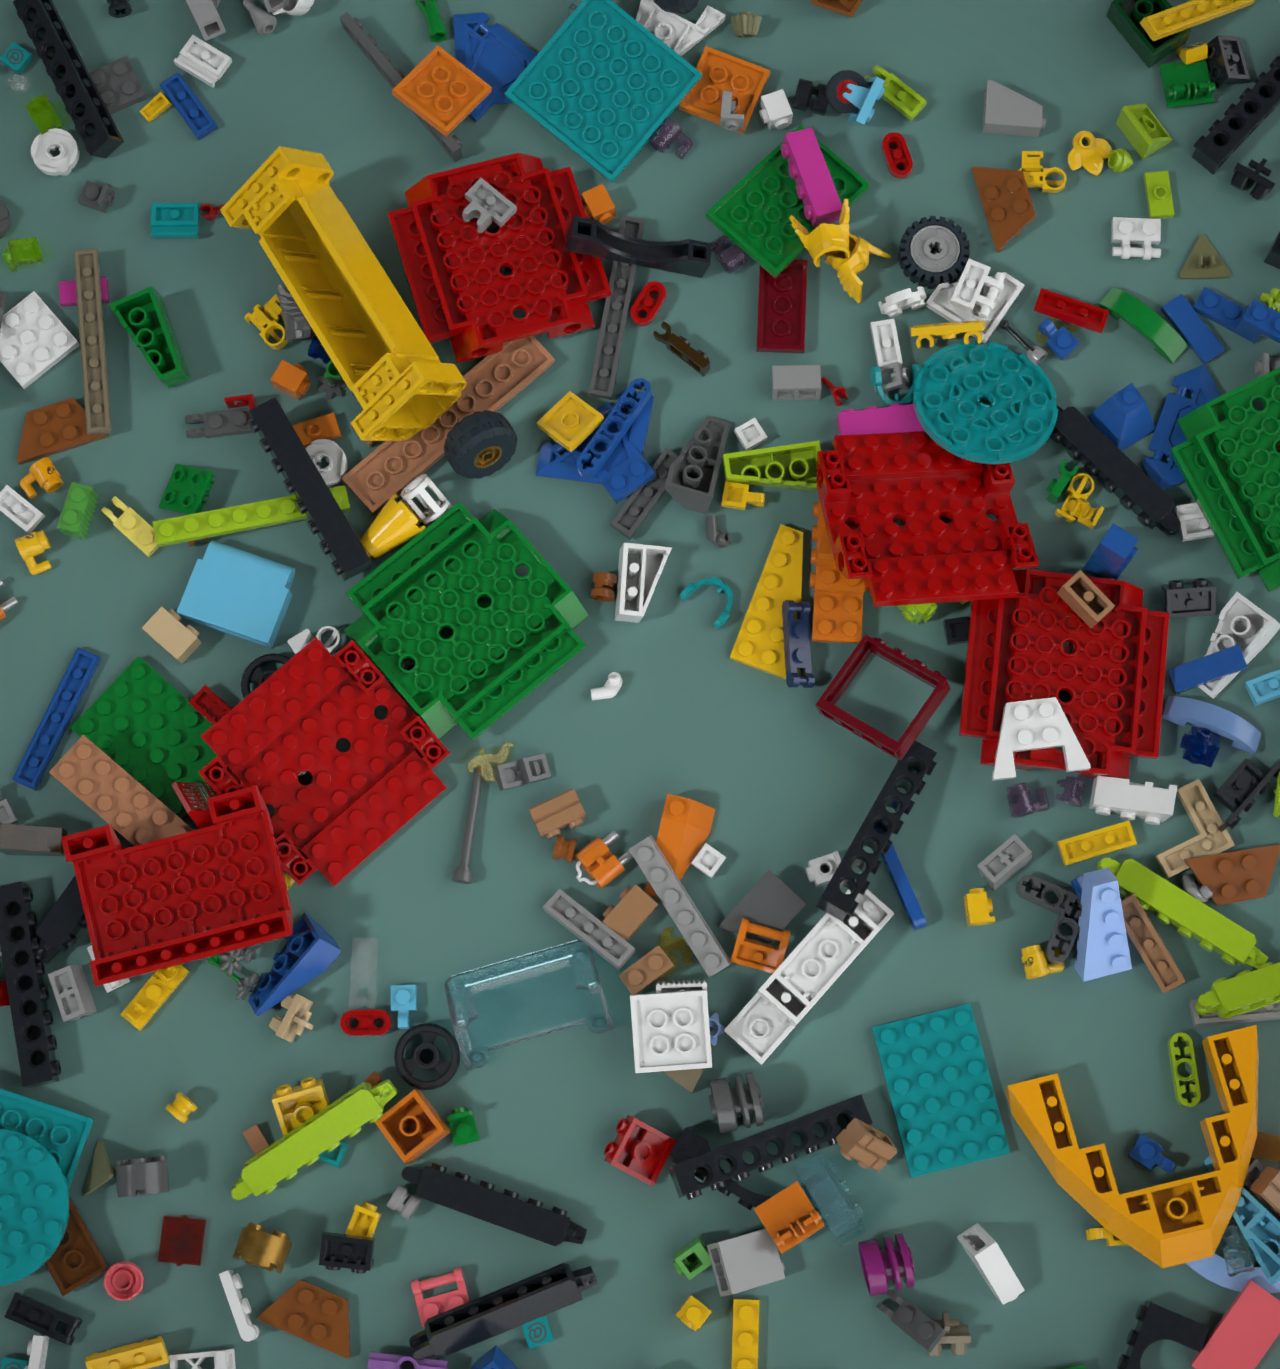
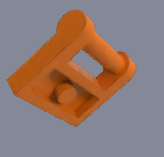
M742 918L730 962L773 974L783 963L791 931L785 929L779 931L749 922L750 919ZM746 932L780 941V945L777 947L745 938Z

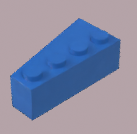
M1113 523L1083 569L1097 578H1113L1117 580L1138 551L1135 545L1139 539Z

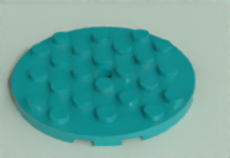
M970 341L966 345L964 342H959L946 346L929 357L918 373L913 390V405L921 426L931 439L948 452L960 458L983 464L1011 463L1024 459L1039 450L1046 443L1055 426L1058 415L1057 396L1045 372L1036 363L1031 362L1023 353L1018 355L1007 350L1008 346L999 343L975 344L974 341ZM980 399L989 400L991 406L979 403Z
M0 1129V1286L20 1281L44 1265L58 1248L65 1234L70 1216L69 1187L66 1176L63 1174L56 1158L35 1139L7 1129Z

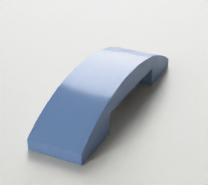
M1168 696L1162 712V718L1183 727L1189 722L1231 739V746L1253 755L1257 751L1262 733L1252 724L1226 709L1196 699Z

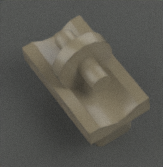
M942 1312V1320L933 1321L943 1328L946 1333L931 1353L927 1351L928 1355L939 1356L941 1354V1344H951L952 1354L965 1355L967 1343H971L968 1325H959V1319H949L948 1312Z

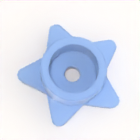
M714 1013L709 1017V1027H713V1030L710 1031V1042L713 1046L717 1044L718 1035L725 1033L724 1029L726 1028L719 1023L718 1013Z

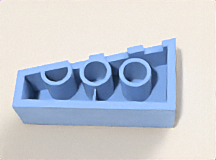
M1108 867L1084 873L1081 894L1082 912L1081 916H1079L1080 932L1076 945L1078 952L1074 965L1083 982L1132 969L1118 880Z

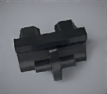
M1263 158L1260 164L1251 159L1248 166L1255 169V172L1237 163L1233 170L1235 173L1230 185L1241 190L1247 180L1253 182L1255 186L1249 195L1260 201L1267 192H1271L1275 185L1274 182L1259 174L1262 173L1269 177L1272 170L1264 166L1267 159Z

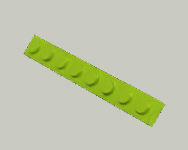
M345 485L329 488L342 512L350 511ZM295 495L152 521L157 547L304 520L308 519L305 513L301 514L295 504V501H297Z

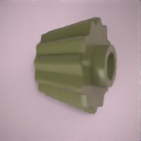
M751 11L739 12V15L730 18L736 37L752 38L757 36L762 16L753 15Z

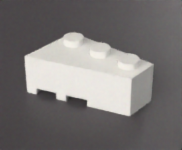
M623 543L619 550L615 621L635 623L641 621L672 547Z
M1097 776L1093 780L1089 809H1094L1095 813L1099 815L1109 816L1110 813L1120 814V818L1125 820H1135L1136 817L1145 819L1147 824L1160 825V822L1163 823L1173 815L1177 785H1169V789L1154 787L1153 782L1145 781L1144 785L1130 782V779Z

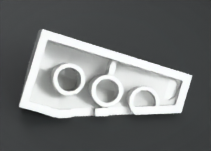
M1236 592L1219 615L1218 625L1215 633L1211 636V643L1205 656L1239 644L1248 664L1269 643L1280 629V624L1243 595ZM1239 672L1197 687L1214 699Z

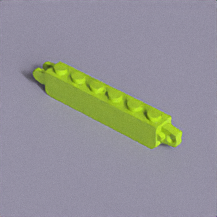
M1105 857L1097 863L1096 869L1108 867L1116 877L1120 897L1125 898L1135 893L1145 911L1149 910L1156 914L1155 918L1165 925L1170 923L1177 927V932L1188 939L1193 937L1200 942L1199 946L1204 950L1217 952L1225 963L1231 966L1244 964L1258 970L1267 962L1269 957L1254 946L1256 944L1254 934L1135 860L1128 859L1119 863L1114 859Z
M1269 962L1262 965L1258 970L1251 972L1250 970H1244L1238 973L1236 977L1230 979L1224 977L1214 981L1210 991L1198 997L1194 1008L1195 1011L1202 1016L1217 1012L1220 1018L1227 1020L1280 1002V962L1276 964Z
M387 1079L374 1086L371 1083L362 1082L248 1159L242 1169L241 1177L234 1182L231 1190L232 1198L234 1200H243V1198L252 1193L256 1197L261 1193L265 1195L270 1193L277 1187L276 1183L284 1178L289 1180L298 1173V1168L304 1164L310 1166L319 1159V1154L325 1150L328 1152L334 1150L340 1145V1140L347 1135L349 1138L356 1135L362 1129L361 1126L368 1121L370 1123L377 1121L383 1115L382 1112L385 1104L397 1094V1090L392 1082Z

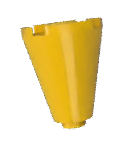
M397 493L390 497L360 539L369 558L371 556L378 558L415 538L427 528L424 525L422 527L419 526L422 521L405 501H397L400 497Z

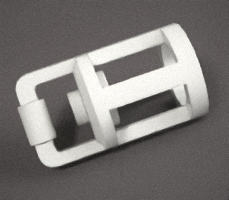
M427 474L414 479L400 494L426 527L441 517L447 508L449 510L453 507ZM427 485L438 497L439 501L435 502L425 490ZM416 497L426 509L424 513L411 500L412 498Z

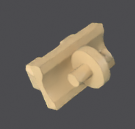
M298 994L287 996L281 1001V1006L288 1009L284 1018L276 1015L271 1020L269 1027L276 1032V1036L292 1043L297 1034L301 1036L305 1027L310 1030L313 1029L314 1025L308 1023L312 1015L309 1010L313 1002Z

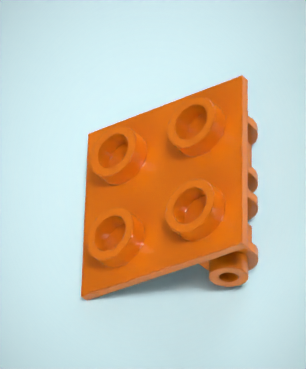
M798 1181L754 1208V1211L781 1254L825 1226L822 1218L811 1204Z

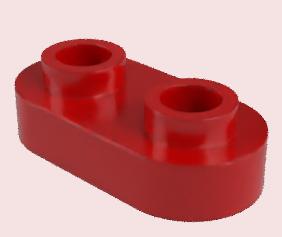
M897 132L888 133L883 138L881 146L890 174L897 179H904L911 174L913 168V161L908 146L901 134ZM895 145L897 149H891L889 146ZM903 166L904 170H898L896 167Z
M651 281L644 286L631 307V320L634 324L647 326L654 320L666 300V288L662 283ZM652 293H657L659 295L655 299L650 297ZM644 312L647 316L640 318L638 314Z
M349 1010L341 1017L340 1026L350 1036H382L391 1029L392 1019L383 1010ZM379 1018L383 1019V1026L377 1028L375 1021ZM352 1019H357L359 1022L356 1028H351L350 1026Z

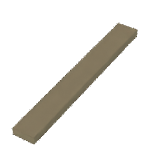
M98 249L76 250L73 252L87 435L111 434L112 424Z

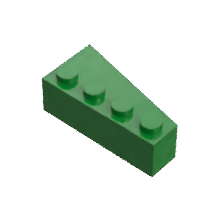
M152 286L108 304L155 374L168 388L191 379L162 296Z

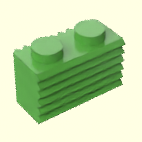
M71 482L57 528L63 535L81 540L87 539L85 535L90 530L88 526L93 521L91 517L94 516V508L97 507V499L100 498L92 487Z

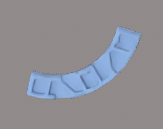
M1215 1253L1212 1257L1185 1263L1200 1276L1230 1290L1241 1292L1248 1280L1251 1279L1268 1293L1280 1292V1281L1272 1286L1261 1267L1239 1265Z

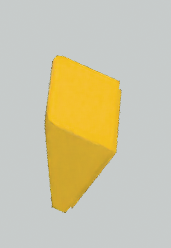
M1197 42L1178 48L1176 53L1185 65L1208 58V45Z

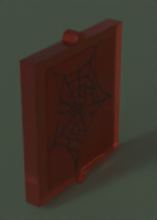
M187 1215L182 1217L164 1216L158 1262L176 1263L177 1266L182 1264L201 1266L206 1220L188 1218Z

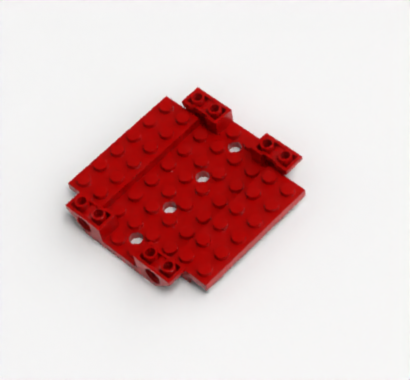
M515 153L427 175L405 191L408 203L407 208L387 212L423 333L430 343L453 337L450 343L457 363L502 352L503 343L547 332L548 338L551 339L594 328L595 324L589 306L585 303L611 296L610 286L600 258L565 251L566 230L573 216L587 218L571 167L549 172L548 168L543 167L541 158ZM480 178L517 206V212L502 227L492 220L490 225H496L499 228V231L496 233H489L486 229L482 233H478V218L465 222L462 217L464 209L471 203L465 198V193ZM502 267H509L513 272L508 276H504L499 270ZM521 309L526 312V316L518 319L513 316V312Z
M925 431L837 435L832 440L833 451H818L817 492L837 572L847 579L863 578L865 589L870 591L874 607L1016 598L1019 590L1012 567L1015 569L1039 566L1028 524L1018 523L1011 500L1010 491L1015 483L1010 463L983 464L960 458L939 446ZM986 514L994 515L997 520L992 521L986 517ZM939 517H947L951 523H944ZM893 520H901L904 526H898ZM846 522L854 523L857 528L851 529L846 525Z
M1031 569L1013 570L1019 590L1016 598L971 601L959 736L983 738L980 765L994 766L1005 704L1008 702L1056 697L1091 766L1089 770L1075 771L1078 773V776L1088 778L1106 776L1129 779V756L1149 759L1159 758L1170 613L1150 611L1146 607H1142L1144 589L1122 580L1087 576L1115 605L1091 629L1057 594L1060 588L1074 576L1073 574ZM1064 642H1071L1075 646L1073 654H1067L1063 651L1062 645ZM1060 690H1066L1070 693V702L1065 703L1059 699L1058 693ZM1055 747L1013 752L1015 769L1030 770L1032 767L1066 771L1063 751H1058Z
M315 637L201 735L203 740L218 756L198 773L218 795L252 786L258 787L265 804H271L274 807V814L270 818L282 868L298 886L311 876L317 868L335 886L447 788L431 769L445 759L450 752L385 680L383 674L353 640L332 656ZM378 705H384L388 710L387 716L381 720L374 716V709ZM347 738L349 740L350 748L346 752L337 750L336 742L338 739ZM302 771H309L312 774V781L307 785H302L298 781V775Z

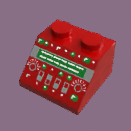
M174 782L171 784L186 812L199 829L216 825L212 822L207 798L218 796V794L208 783Z

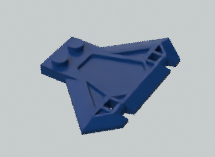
M484 12L453 15L456 60L492 87L491 93L468 115L474 122H477L493 104L513 103L505 97L504 93L537 55L498 23L493 27L488 25L487 22L490 17ZM480 30L485 33L483 37L478 34Z
M1204 364L1174 377L1172 386L1178 388L1177 393H1168L1148 448L1154 452L1153 458L1145 457L1142 464L1147 476L1163 491L1185 481L1169 452L1171 448L1187 441L1177 420L1203 404L1221 396ZM1187 392L1193 394L1191 399L1185 397ZM1163 456L1169 457L1168 464L1162 462Z
M622 392V393H620L619 395L616 396V398L618 399V401H619V399L621 398V396L623 395L624 392ZM651 395L649 401L595 477H582L578 472L576 462L600 426L572 453L567 450L566 453L560 456L559 453L566 448L559 443L554 446L549 441L541 446L535 475L602 484L617 504L656 477L653 469L642 457L654 396ZM606 402L596 410L606 419L614 406ZM625 405L622 407L621 412L626 410L624 414H629L634 410V407L632 405ZM613 423L608 427V431L616 433L620 430L621 426ZM600 442L596 444L595 450L598 452L605 451L608 445ZM591 462L588 465H583L584 469H586L587 467H593Z

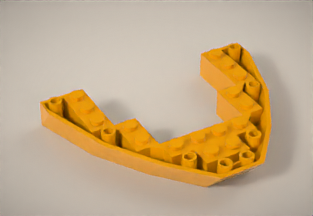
M1257 1025L1208 1036L1202 1041L1224 1113L1205 1118L1200 1122L1214 1168L1213 1172L1119 1194L1105 1144L1079 1149L1058 1073L1007 1085L1005 1088L1012 1116L1057 1184L1108 1232L1162 1269L1212 1257L1238 1204L1257 1138L1259 1063Z

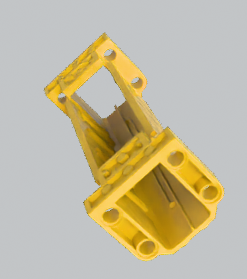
M279 146L220 211L230 227L251 229L255 234L260 235L261 239L258 242L346 385L354 393L363 408V411L351 422L361 441H405L413 437L417 432L430 427L461 397V391L467 383L455 364L440 362L435 350L342 202L338 200L329 185L334 171L324 155Z

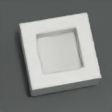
M756 418L734 429V433L746 451L767 440V435Z
M705 843L691 864L712 879L726 857Z

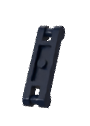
M785 600L782 604L786 683L788 687L797 688L799 685H802L804 688H812L815 684L811 663L809 630L811 606L809 601L795 603L793 600ZM795 612L797 613V619H794ZM797 670H801V676H799Z

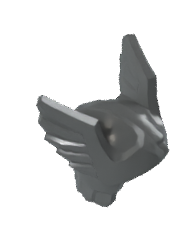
M278 284L276 286L277 298L280 306L283 308L281 316L284 321L286 341L317 338L289 290Z

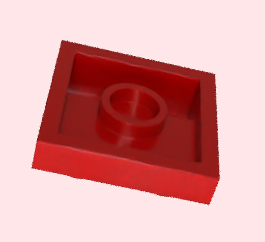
M627 1115L626 1119H620L616 1126L618 1134L614 1142L610 1141L604 1149L606 1158L604 1161L653 1187L677 1140Z

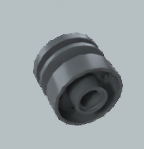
M753 1072L746 1073L747 1085L744 1086L740 1075H736L735 1088H730L727 1078L709 1081L712 1095H709L713 1120L718 1122L720 1134L736 1131L737 1118L743 1119L746 1128H751L749 1116L754 1115L757 1126L763 1125L764 1105L760 1087L754 1078Z

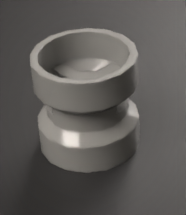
M400 1185L390 1198L387 1207L391 1210H398L403 1218L409 1220L421 1203L422 1198L416 1194L411 1195L406 1187Z

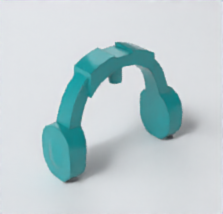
M912 365L911 389L901 399H899V394H895V400L889 399L883 392L880 367H871L870 381L872 386H875L877 394L883 400V403L888 405L894 403L906 405L910 403L913 398L914 385L922 365Z
M715 577L700 580L695 584L691 582L679 596L682 601L687 600L698 588L705 585L718 587L715 591L717 594L721 591L725 593L727 606L713 625V627L719 630L731 615L729 611L733 601L732 590L721 579Z

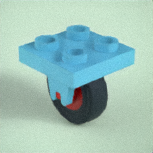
M852 70L839 71L827 83L826 98L830 106L837 112L851 113L848 122L854 125H864L865 122L871 120L875 109L872 107L875 101H879L884 93L885 87H883L885 80L876 76L867 78L865 81L864 77L858 72Z

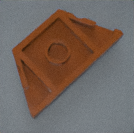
M974 166L971 169L996 251L999 253L1013 237L1016 238L1022 232V229L1037 217L1023 171Z
M69 398L26 412L17 462L22 465L105 439L109 436L108 434L87 435L85 410L74 398Z
M1274 843L1185 858L1184 861L1197 877L1196 879L1201 887L1207 885L1212 890L1213 896L1210 897V900L1214 905L1252 900L1266 896L1280 852V844Z
M300 1279L257 1318V1320L349 1359L351 1356L349 1341L350 1323L348 1318L349 1300Z

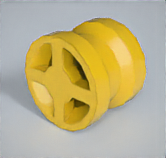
M178 1092L175 1095L176 1099L172 1103H168L165 1108L176 1119L185 1124L188 1120V1115L191 1112H195L198 1107L187 1096Z

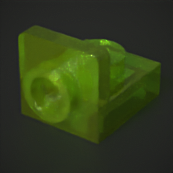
M45 94L40 97H34L25 105L42 135L49 132V129H60L64 126Z
M36 237L8 240L6 249L3 250L4 262L9 265L11 272H15L18 265L41 263L43 259Z

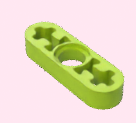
M1180 1032L1170 1036L1167 1043L1175 1098L1179 1105L1193 1107L1199 1103L1201 1098L1193 1041L1188 1034ZM1178 1037H1180L1181 1041L1186 1042L1182 1052L1183 1055L1188 1054L1189 1059H1175V1056H1180L1179 1047H1174V1042L1178 1041ZM1182 1062L1187 1063L1191 1068V1073L1188 1077H1182L1177 1072V1067ZM1179 1081H1193V1084H1187L1188 1091L1194 1093V1097L1190 1098V1103H1188L1187 1099L1182 1098V1093L1186 1092L1185 1085L1180 1086Z

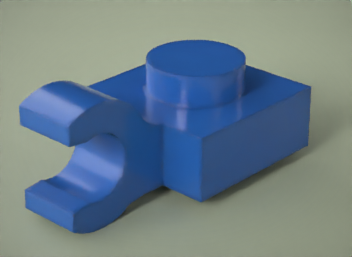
M1048 318L1038 327V330L1049 339L1045 345L1061 361L1080 343L1064 326L1057 330L1054 323Z
M1140 1134L1128 1154V1157L1148 1170H1151L1155 1164L1165 1172L1172 1173L1177 1165L1170 1159L1160 1155L1164 1147L1143 1134Z

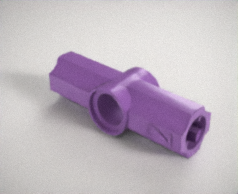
M371 1351L367 1369H401L402 1363L406 1360L411 1361L415 1369H448L449 1360L432 1358L416 1360L412 1355Z

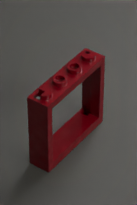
M865 634L815 706L824 717L901 761L951 689L947 678L942 676L939 671L935 670L932 672L920 660L914 659L913 661L907 658V655L902 650L896 647L891 649L886 646L887 644L881 638H872ZM871 653L935 688L898 742L835 706Z

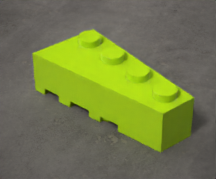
M820 441L723 454L722 465L725 481L752 486L817 492V453L821 451Z

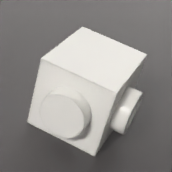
M783 89L761 96L760 117L763 124L767 123L770 131L774 129L782 130L787 128L789 124H792L793 113Z

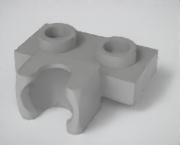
M482 178L465 193V198L471 203L464 209L462 217L465 222L478 218V233H482L492 223V220L502 227L517 212L516 205Z

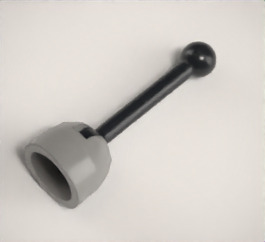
M1007 320L1000 322V328L1006 329L1027 350L1026 356L1031 362L1039 365L1046 358L1048 353L1040 346L1030 347L1009 326Z

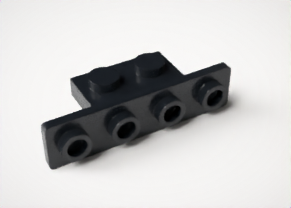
M1280 758L1265 774L1247 759H1244L1213 794L1216 799L1231 811V814L1218 827L1219 831L1222 832L1228 827L1232 830L1241 820L1239 814L1243 810L1245 812L1249 811L1256 803V800L1253 798L1257 793L1262 795L1270 787L1271 783L1268 782L1272 776L1277 778L1279 775Z

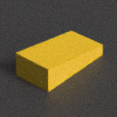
M160 92L139 112L150 123L171 107L172 104Z

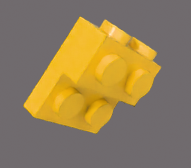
M308 1077L300 1082L301 1085L291 1088L290 1084H285L276 1088V1092L272 1094V1103L283 1136L329 1105L322 1078L316 1080L315 1077Z

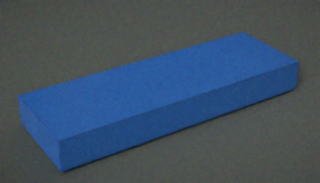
M179 72L159 84L198 141L218 128Z
M1182 294L1161 308L1162 312L1204 365L1224 352L1223 346Z
M1237 644L1171 668L1168 672L1175 692L1178 694L1247 669L1248 666L1242 649Z

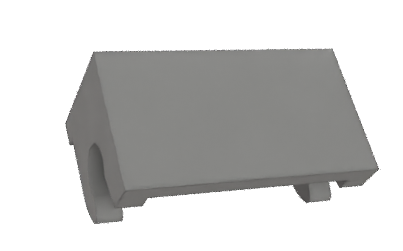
M820 365L772 366V401L820 400Z
M1014 834L977 865L979 874L982 878L985 877L988 880L989 886L995 891L1032 860V851Z
M69 965L48 974L63 1022L80 1020L82 1016L98 1013L82 965Z

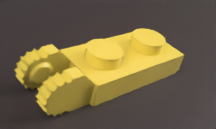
M114 496L111 499L113 504L124 513L117 519L113 512L106 507H103L101 512L113 522V525L146 556L150 557L159 548L157 547L154 528L131 507L128 508L121 500Z

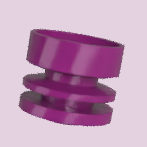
M902 1233L895 1234L896 1246L894 1247L890 1236L884 1237V1249H880L876 1239L858 1242L861 1265L870 1296L888 1293L887 1280L893 1281L896 1290H902L901 1277H903L907 1288L914 1287L915 1269L913 1258Z

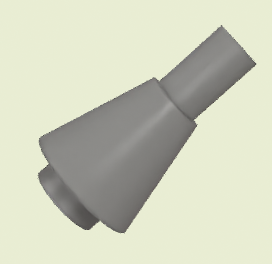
M252 0L243 1V5L250 12L257 32L260 35L271 33L275 29L277 19L256 6Z

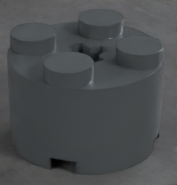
M167 1155L152 1157V1162L151 1157L115 1161L118 1198L169 1192Z

